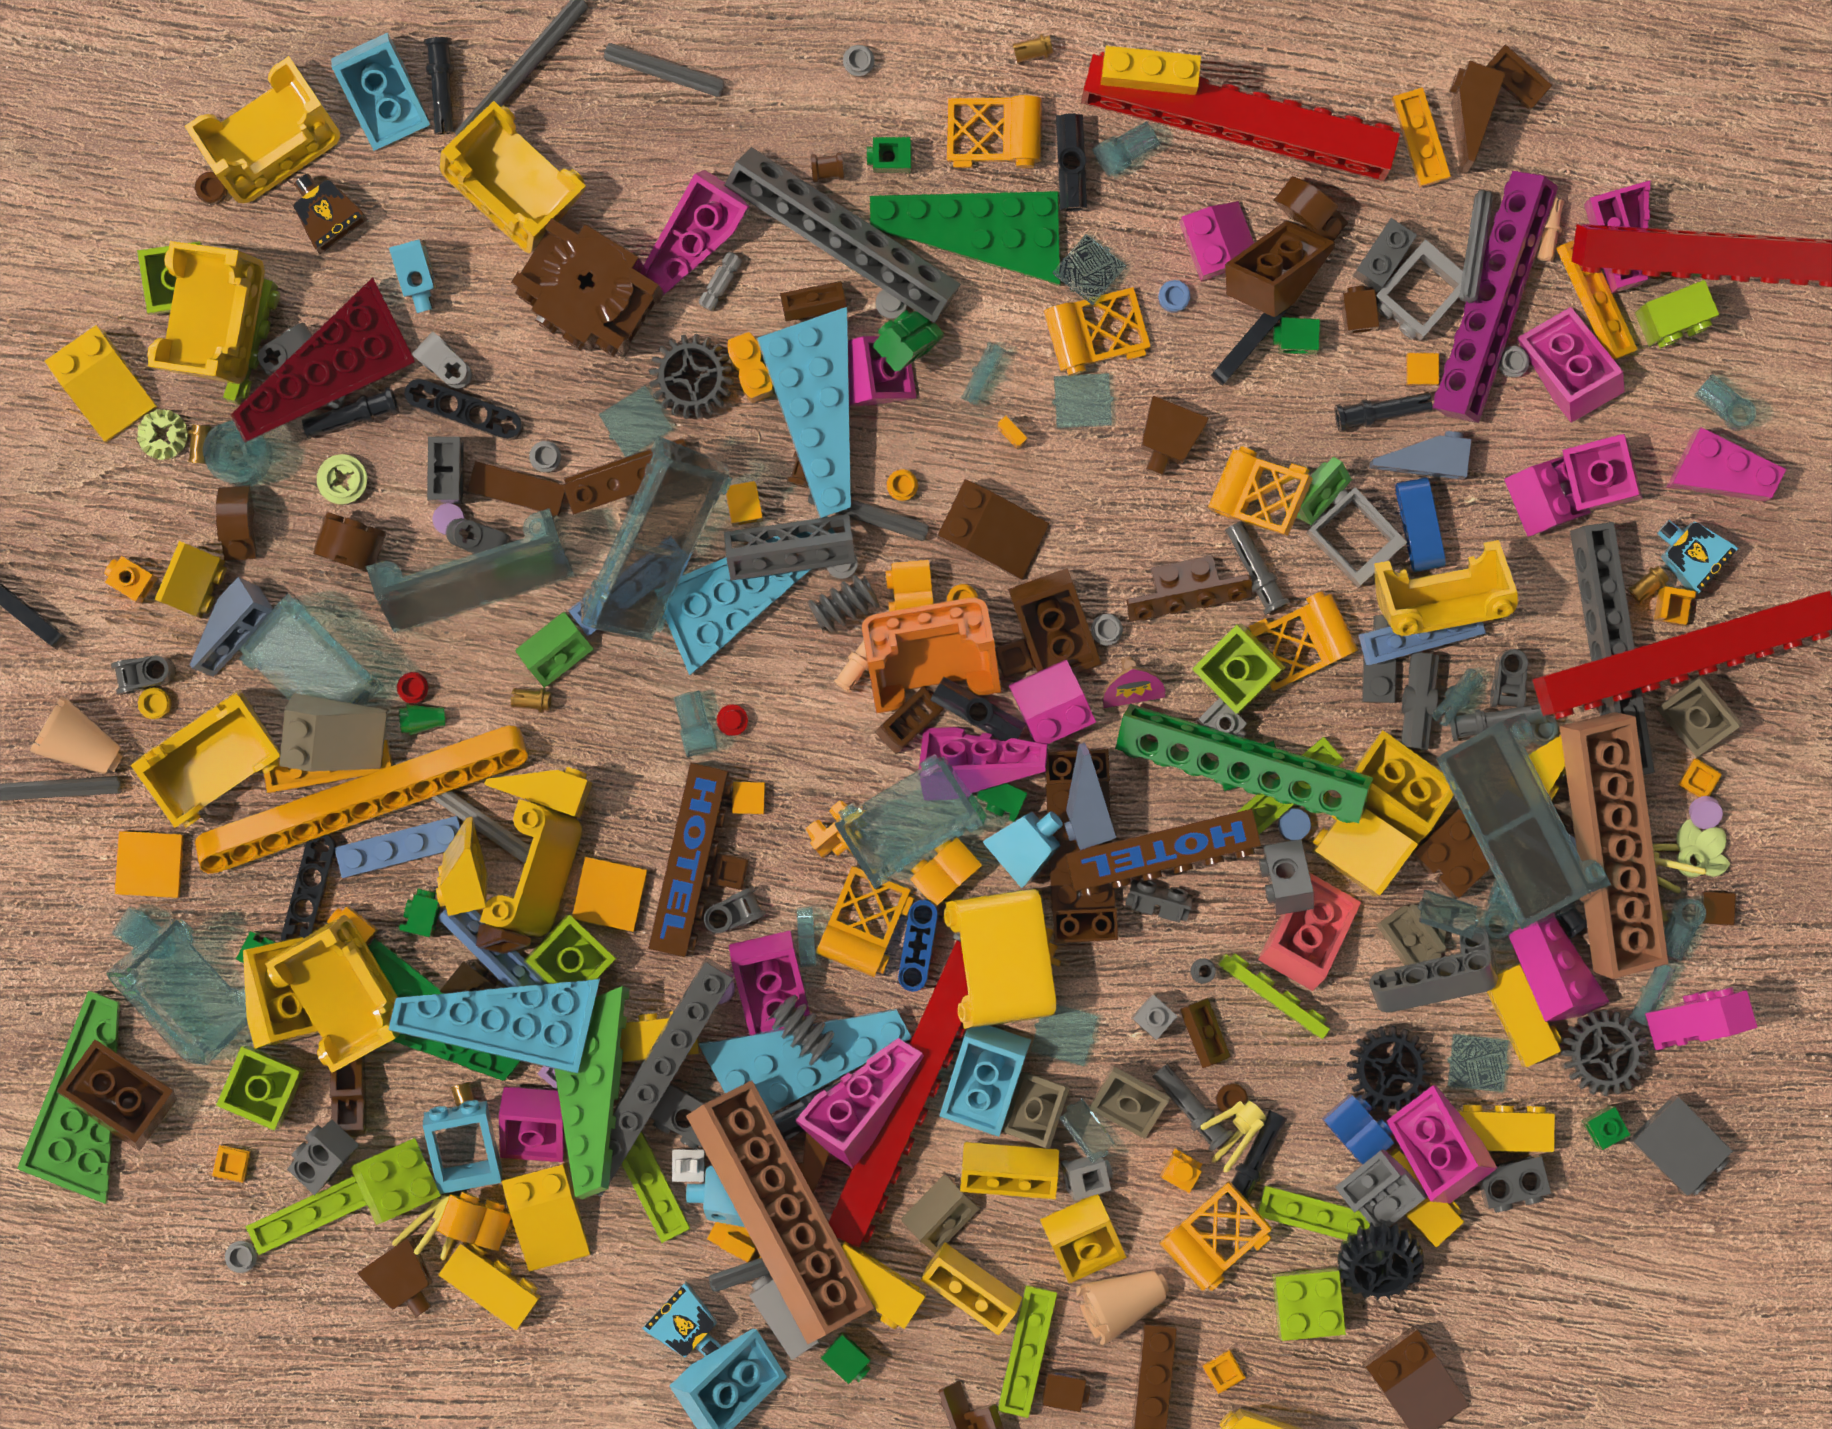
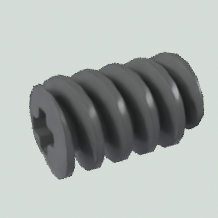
M856 575L852 576L853 587L849 586L845 581L841 582L842 593H839L832 587L830 589L831 599H828L821 593L819 595L820 605H817L812 600L808 601V605L822 631L826 627L832 633L835 632V621L843 627L846 626V615L850 616L854 621L857 620V609H860L864 614H868L867 603L869 602L875 608L880 607L879 601L865 576L864 581Z
M793 995L787 998L766 1021L772 1018L776 1019L772 1027L774 1031L781 1027L785 1028L781 1036L783 1039L790 1036L794 1037L790 1045L792 1048L802 1044L803 1048L800 1056L804 1057L811 1053L812 1057L809 1065L812 1066L832 1046L833 1043L831 1041L834 1032L831 1030L822 1034L825 1023L820 1022L813 1025L816 1014L811 1013L804 1016L807 1006L802 1004L794 1007L798 997Z

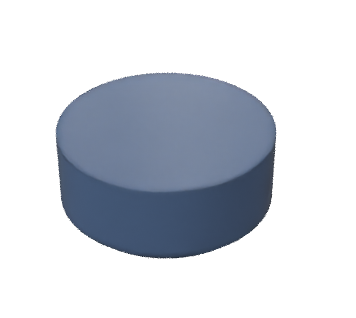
M1168 281L1159 291V304L1167 312H1181L1189 303L1190 291L1181 281Z
M1300 809L1287 810L1280 816L1278 821L1281 835L1292 841L1304 838L1309 833L1311 827L1308 815Z

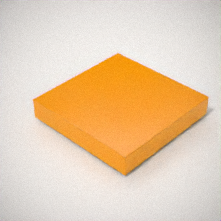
M119 831L115 894L180 898L184 835Z
M585 857L572 917L575 920L634 932L648 870Z

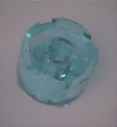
M232 420L217 425L208 433L203 444V456L209 471L222 482L230 486H253L266 475L271 466L272 447L264 434L244 443ZM241 449L243 456L235 459L232 455L233 450L239 451Z

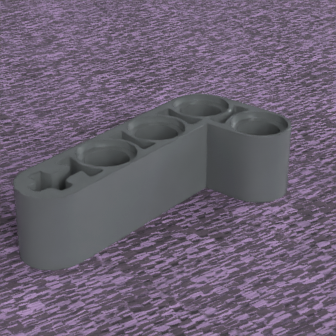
M1472 927L1465 930L1460 936V954L1375 973L1371 977L1369 985L1378 1009L1386 1013L1483 993L1493 989L1498 982L1495 955L1486 930L1480 927Z

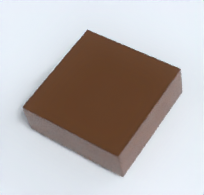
M1024 638L995 648L996 657L1004 679L1034 668Z
M718 853L711 884L743 891L749 859Z
M1702 892L1700 924L1734 925L1736 894Z

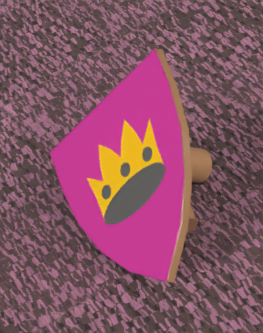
M1127 656L1121 659L1123 672L1119 673L1108 683L1104 689L1102 701L1104 709L1165 698V687L1158 675L1147 669L1137 667L1133 657Z

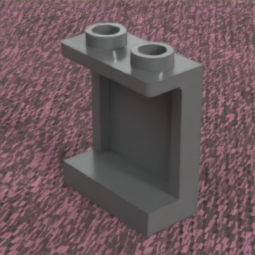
M1673 1095L1628 1140L1636 1149L1641 1150L1685 1196H1689L1691 1193L1695 1196L1701 1192L1708 1184L1705 1179L1713 1171L1716 1173L1720 1172L1730 1162L1728 1156L1733 1152L1678 1096Z

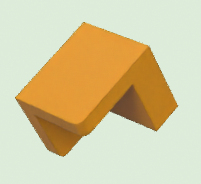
M755 481L725 486L733 527L764 521Z
M1666 586L1659 589L1654 621L1687 625L1690 603L1692 599H1695L1696 592Z

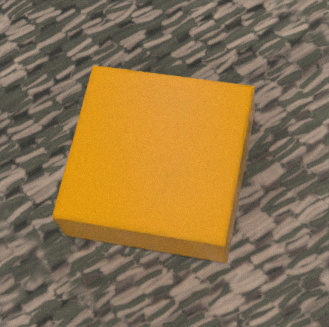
M1407 353L1406 386H1438L1439 353Z
M1006 415L998 422L997 429L1016 449H1020L1027 442V437Z
M1693 758L1677 786L1697 798L1710 796L1722 774L1700 760Z
M733 782L732 814L764 815L765 783Z
M220 1144L212 1176L244 1183L252 1151Z
M1229 1349L1202 1365L1218 1394L1246 1378Z

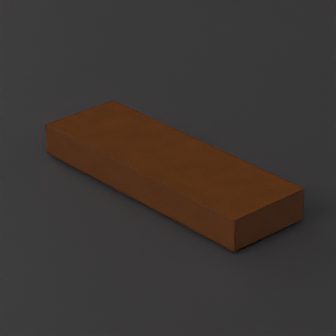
M477 461L474 463L467 488L468 493L559 517L565 496L562 484Z

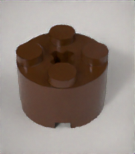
M326 511L313 554L372 574L387 532L371 526L366 531L367 525L349 518H345L343 523L344 517Z

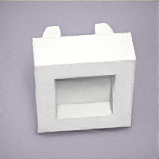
M672 1149V1182H704V1149Z

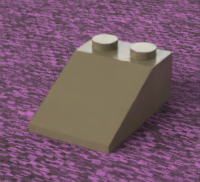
M293 693L284 710L279 766L310 772L380 769L382 766L387 710Z

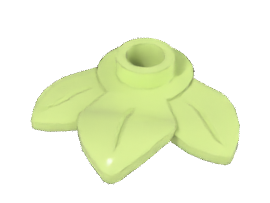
M1691 819L1682 824L1676 837V842L1680 849L1676 862L1692 865L1690 857L1693 856L1697 861V866L1695 867L1706 869L1705 875L1716 877L1723 874L1730 866L1728 859L1721 854L1727 842L1724 829L1713 827L1701 832ZM1679 870L1683 875L1690 878L1702 875Z

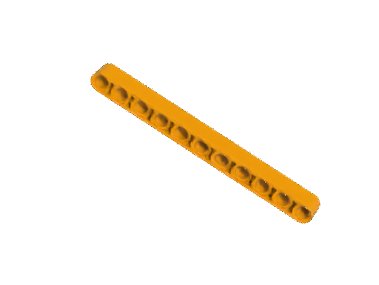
M504 726L204 832L195 840L200 869L207 874L219 873L522 765L528 758L522 732L516 726Z

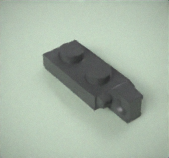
M1384 615L1373 616V630L1388 627V622ZM1363 655L1362 702L1395 703L1396 658L1366 665Z

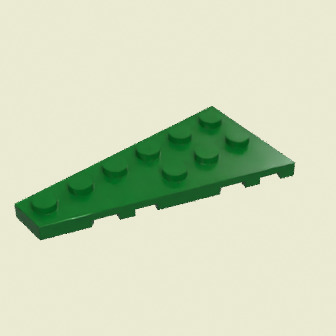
M1058 191L870 196V225L882 233L922 243L934 249L945 250L954 253V255L1000 269L1004 268L1060 287Z
M374 938L368 946L398 998L443 994L440 992L441 989L377 938ZM402 1033L392 1040L393 1042L434 1055L502 1081H506L521 1062L520 1060Z

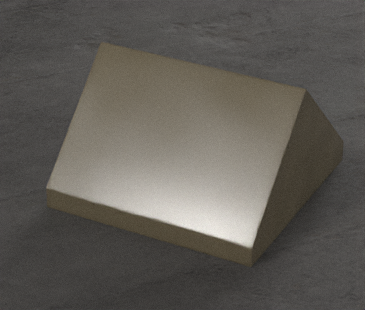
M1702 675L1691 679L1657 708L1659 713L1696 757L1743 725Z
M1112 1065L1089 1109L1145 1139L1171 1097Z
M1021 1071L1002 1132L1050 1149L1070 1088Z

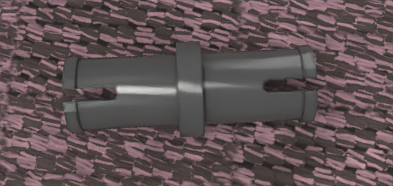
M1200 958L1192 964L1190 974L1196 982L1206 984L1215 977L1216 968L1210 960ZM1204 965L1207 967V973L1202 977L1199 975V969Z

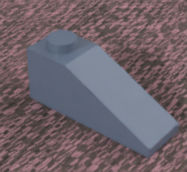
M1446 431L1444 436L1440 435L1374 458L1370 462L1369 469L1464 480L1468 472L1471 439L1463 438L1464 434L1460 432Z
M237 577L217 599L191 660L190 666L192 669L214 677L275 611L258 585Z
M1085 743L1078 746L1066 808L1069 822L1064 823L1069 840H1076L1080 850L1116 838L1093 761Z

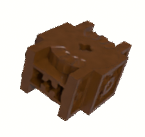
M551 218L545 227V235L521 273L517 272L511 281L517 289L515 294L532 306L531 311L537 316L535 321L539 323V326L554 335L557 330L563 333L561 338L577 350L582 351L585 347L592 351L594 346L598 345L601 350L612 357H615L617 353L625 357L631 348V341L655 303L658 304L662 299L663 290L657 283L640 273L644 264L633 253L586 224L579 234H576ZM587 283H595V286L593 288L588 286L585 288V285Z

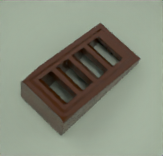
M924 686L875 731L895 754L901 751L944 710L941 706L930 701L932 694ZM918 699L931 711L929 715L916 703ZM908 708L922 720L920 724L908 713ZM899 717H901L912 729L910 733L897 720ZM889 726H891V727L903 738V740H901V739L889 728Z
M482 923L479 925L476 946L481 949L506 954L530 945L531 938L515 931Z

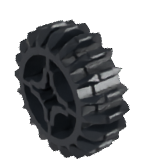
M1383 1026L1377 1027L1379 1037L1375 1038L1371 1031H1367L1365 1033L1369 1040L1367 1044L1362 1039L1358 1038L1356 1040L1357 1045L1362 1050L1360 1052L1353 1049L1349 1051L1350 1055L1358 1058L1356 1063L1351 1061L1346 1063L1347 1067L1356 1068V1073L1348 1074L1347 1079H1358L1359 1083L1353 1085L1351 1089L1353 1092L1364 1089V1092L1361 1094V1098L1364 1101L1368 1100L1370 1096L1373 1097L1370 1102L1372 1108L1376 1109L1379 1102L1382 1101V1110L1388 1112L1390 1102H1393L1395 1110L1400 1111L1402 1109L1401 1100L1404 1099L1408 1105L1413 1101L1410 1097L1411 1094H1414L1416 1097L1422 1094L1417 1089L1419 1085L1429 1088L1430 1083L1422 1080V1076H1432L1433 1071L1423 1069V1064L1431 1063L1432 1058H1421L1420 1054L1426 1052L1428 1048L1426 1045H1422L1416 1049L1415 1045L1420 1039L1417 1035H1414L1409 1041L1406 1040L1409 1035L1408 1029L1404 1028L1398 1037L1396 1026H1390L1389 1035H1386ZM1386 1042H1395L1393 1049L1390 1050L1386 1057L1377 1058L1369 1055L1376 1046ZM1404 1047L1413 1058L1414 1074L1405 1070L1401 1064ZM1393 1060L1396 1063L1394 1066L1397 1067V1071L1402 1072L1404 1075L1390 1073L1386 1077L1383 1074L1386 1071L1382 1070V1066L1377 1065L1375 1062L1390 1064ZM1365 1063L1374 1067L1378 1072L1375 1090L1366 1080L1364 1072ZM1395 1079H1402L1410 1083L1403 1091L1397 1094L1384 1095L1386 1088H1389L1391 1082Z
M1385 1221L1379 1227H1375L1371 1222L1368 1229L1359 1226L1357 1234L1349 1233L1347 1241H1342L1337 1255L1338 1270L1345 1287H1351L1353 1294L1361 1292L1364 1300L1369 1296H1374L1376 1301L1383 1296L1391 1300L1394 1294L1403 1297L1404 1289L1413 1291L1414 1283L1420 1282L1421 1273L1424 1269L1423 1249H1421L1416 1236H1411L1408 1229L1400 1231L1397 1223L1391 1228L1387 1227Z

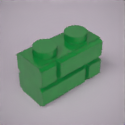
M905 310L894 321L892 319L889 320L878 330L880 337L874 342L873 347L882 357L887 358L886 362L896 372L930 352L944 337V332L936 323H931L929 319L917 311L910 314L908 310Z

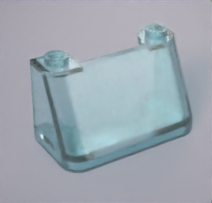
M290 593L279 601L239 649L243 653L239 659L250 670L253 671L257 668L289 701L293 693L364 706L384 686L373 674L371 675L363 668L364 666L310 612L306 611L307 607L297 597Z
M934 754L919 764L921 769L862 804L856 806L855 803H851L838 812L840 818L836 820L834 825L874 889L888 882L889 879L887 877L896 871H902L907 864L953 837L957 836L958 838L963 835L965 828L971 833L984 825L986 813L944 756L938 758Z
M171 919L115 963L106 972V975L112 984L181 1058L189 1063L208 1065L248 1024L245 989L231 988L193 947V929L182 919L179 921L178 919Z

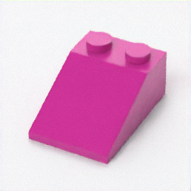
M1572 307L1518 337V342L1528 354L1531 364L1553 401L1571 423L1625 392L1623 371Z
M791 930L729 944L731 964L750 1035L773 1030L772 1027L776 1019L766 1020L787 998L793 995L798 997L794 1007L805 1004L807 1008L804 1016L810 1014Z
M1435 1085L1431 1086L1386 1121L1431 1202L1451 1203L1497 1169L1483 1141Z

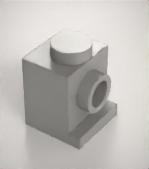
M1218 698L1197 720L1200 725L1242 738L1246 735L1243 728L1248 723L1238 714H1235L1221 698ZM1222 718L1230 720L1231 726L1229 729L1224 730L1220 727L1219 722Z
M1098 1153L1069 1162L1067 1160L1061 1161L1067 1192L1075 1201L1111 1190L1109 1179L1113 1178L1111 1165L1108 1160H1104ZM1090 1172L1089 1175L1082 1176V1174Z

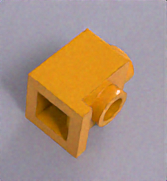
M121 556L119 560L114 558L104 572V575L108 576L105 581L106 584L140 604L143 603L158 577L124 556ZM130 572L131 580L123 583L121 579L123 574Z
M1174 1148L1159 1176L1190 1194L1202 1172L1200 1168L1203 1164Z

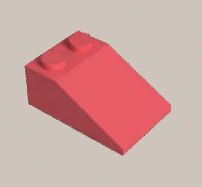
M1309 872L1314 891V909L1281 914L1258 960L1313 991L1327 977L1361 902Z

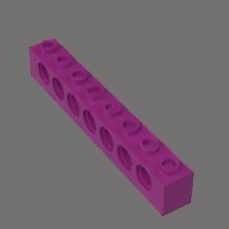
M1512 171L1510 179L1505 185L1504 197L1494 217V226L1490 238L1486 242L1478 298L1474 303L1466 302L1463 319L1455 333L1454 345L1450 357L1445 363L1440 387L1435 393L1433 408L1447 417L1478 424L1480 422L1558 190V186L1545 176Z

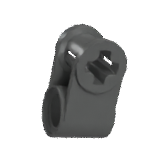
M305 323L293 326L281 336L260 348L258 360L266 374L271 376L312 336ZM270 354L278 357L279 363L277 365L269 362L268 356Z
M462 518L452 520L446 528V537L451 544L498 566L511 537L491 527ZM461 528L468 532L467 538H463L459 534Z
M1509 649L1497 656L1490 693V707L1496 708L1497 705L1517 708L1525 705L1528 659L1522 651ZM1510 654L1515 655L1519 660V667L1513 673L1506 670L1504 666V660ZM1502 693L1514 694V697L1503 696Z
M158 655L111 663V668L116 672L118 683L117 695L136 693L147 688L166 685L176 675L174 663L170 659ZM161 662L164 665L165 671L160 678L156 679L152 674V668L156 663Z
M754 886L728 897L727 900L707 909L704 915V923L707 929L712 933L721 934L766 916V912L760 909L754 892L756 890ZM744 899L747 901L751 913H748L743 902ZM716 910L723 911L728 918L726 925L719 929L712 927L709 923V916Z

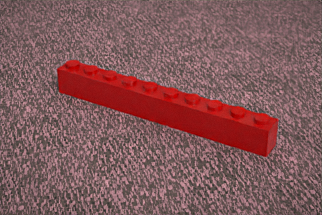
M1576 224L1571 262L1582 266V271L1601 273V268H1611L1612 273L1631 275V270H1642V275L1660 277L1661 272H1672L1671 276L1677 278H1691V273L1701 274V278L1708 280H1720L1721 275L1731 276V280L1750 282V277H1760L1761 282L1779 284L1780 279H1790L1789 283L1795 285H1809V280L1819 281L1821 286L1832 287V239Z
M1830 590L1532 679L1543 716L1554 714L1556 719L1573 715L1574 707L1583 705L1584 710L1602 706V699L1612 696L1613 702L1632 697L1631 690L1640 687L1642 693L1661 688L1659 682L1669 679L1671 684L1688 680V673L1698 670L1699 676L1718 671L1716 664L1726 662L1727 666L1731 667L1746 662L1745 656L1755 653L1757 659L1774 654L1773 647L1782 644L1784 650L1803 645L1802 638L1811 636L1812 641L1830 637V630H1832V596Z
M957 940L909 1044L923 1053L924 1057L873 1144L852 1169L828 1222L837 1238L856 1247H860L862 1241L869 1242L876 1227L871 1224L875 1212L882 1214L889 1196L884 1195L888 1183L895 1185L902 1170V1167L898 1166L897 1163L902 1154L908 1156L915 1141V1138L910 1136L915 1125L921 1127L929 1110L923 1107L928 1095L934 1098L942 1080L936 1078L941 1066L947 1069L955 1051L950 1049L954 1038L961 1039L965 1031L963 1022L960 1021L958 1016V1005L962 1003L963 997L969 994L961 942Z

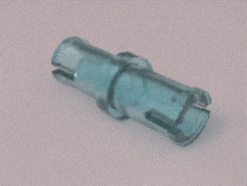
M988 341L977 367L973 366L971 370L973 375L963 395L960 397L962 400L974 406H979L989 383H993L995 379L994 373L1003 354L1006 352L1005 349Z
M1467 669L1456 685L1449 687L1446 691L1445 699L1432 713L1436 722L1443 713L1446 714L1439 723L1440 725L1448 726L1459 710L1464 709L1470 703V696L1483 682V677L1480 673L1477 674L1473 681H1470L1476 670Z
M1667 965L1654 968L1646 986H1641L1639 991L1642 994L1629 1018L1648 1026L1645 1013L1655 1011L1659 1001L1663 1002L1665 998L1663 993L1675 973V969Z

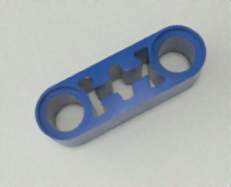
M1424 477L1396 483V496L1413 572L1445 567V554L1428 478Z
M927 900L915 902L910 907L898 980L905 990L911 992L923 988L928 975L937 921V910ZM920 905H926L932 910V919L926 924H920L914 919V910ZM911 925L921 929L931 928L930 935L923 933L922 943L927 944V949L921 950L919 960H926L924 967L917 963H905L906 956L913 958L914 950L909 948L908 944L909 941H915L917 932H910ZM916 968L921 972L922 980L917 986H908L904 982L903 974L907 969Z

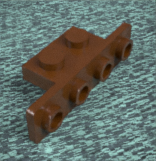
M1213 555L1152 567L1151 575L1156 593L1129 598L1126 600L1129 621H1145L1152 617L1179 614L1186 610L1209 608L1216 604L1231 601L1239 602L1253 596L1252 580L1249 574L1219 580Z
M960 1381L953 1382L939 1389L941 1405L945 1410L951 1429H1004L996 1404L970 1410Z

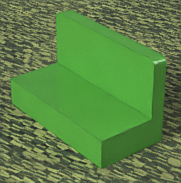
M1332 457L1328 463H1322L1311 475L1313 480L1297 515V518L1310 525L1319 518L1336 499L1338 494L1352 481L1343 462L1335 457Z
M562 612L515 651L529 671L545 688L594 648L568 615Z

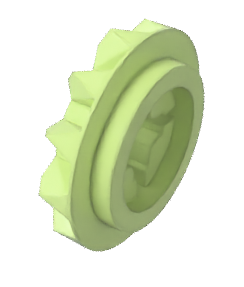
M156 409L146 414L138 425L137 440L139 445L152 458L160 460L173 458L184 449L187 443V426L184 420L171 410ZM154 425L162 429L170 427L166 433L168 440L171 442L170 444L161 439L154 441V438L157 436Z
M338 454L328 458L320 466L317 473V486L322 496L328 501L345 505L356 502L365 492L368 481L365 467L356 458L350 455ZM336 468L344 475L354 473L347 480L349 491L342 485L331 487L338 480Z

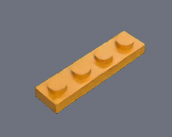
M1574 240L1556 248L1601 345L1613 360L1637 351L1638 349L1602 271L1601 273L1582 271V266L1571 262Z
M384 740L382 766L380 769L310 772L278 765L264 774L267 793L359 778L391 767L393 765L389 742Z

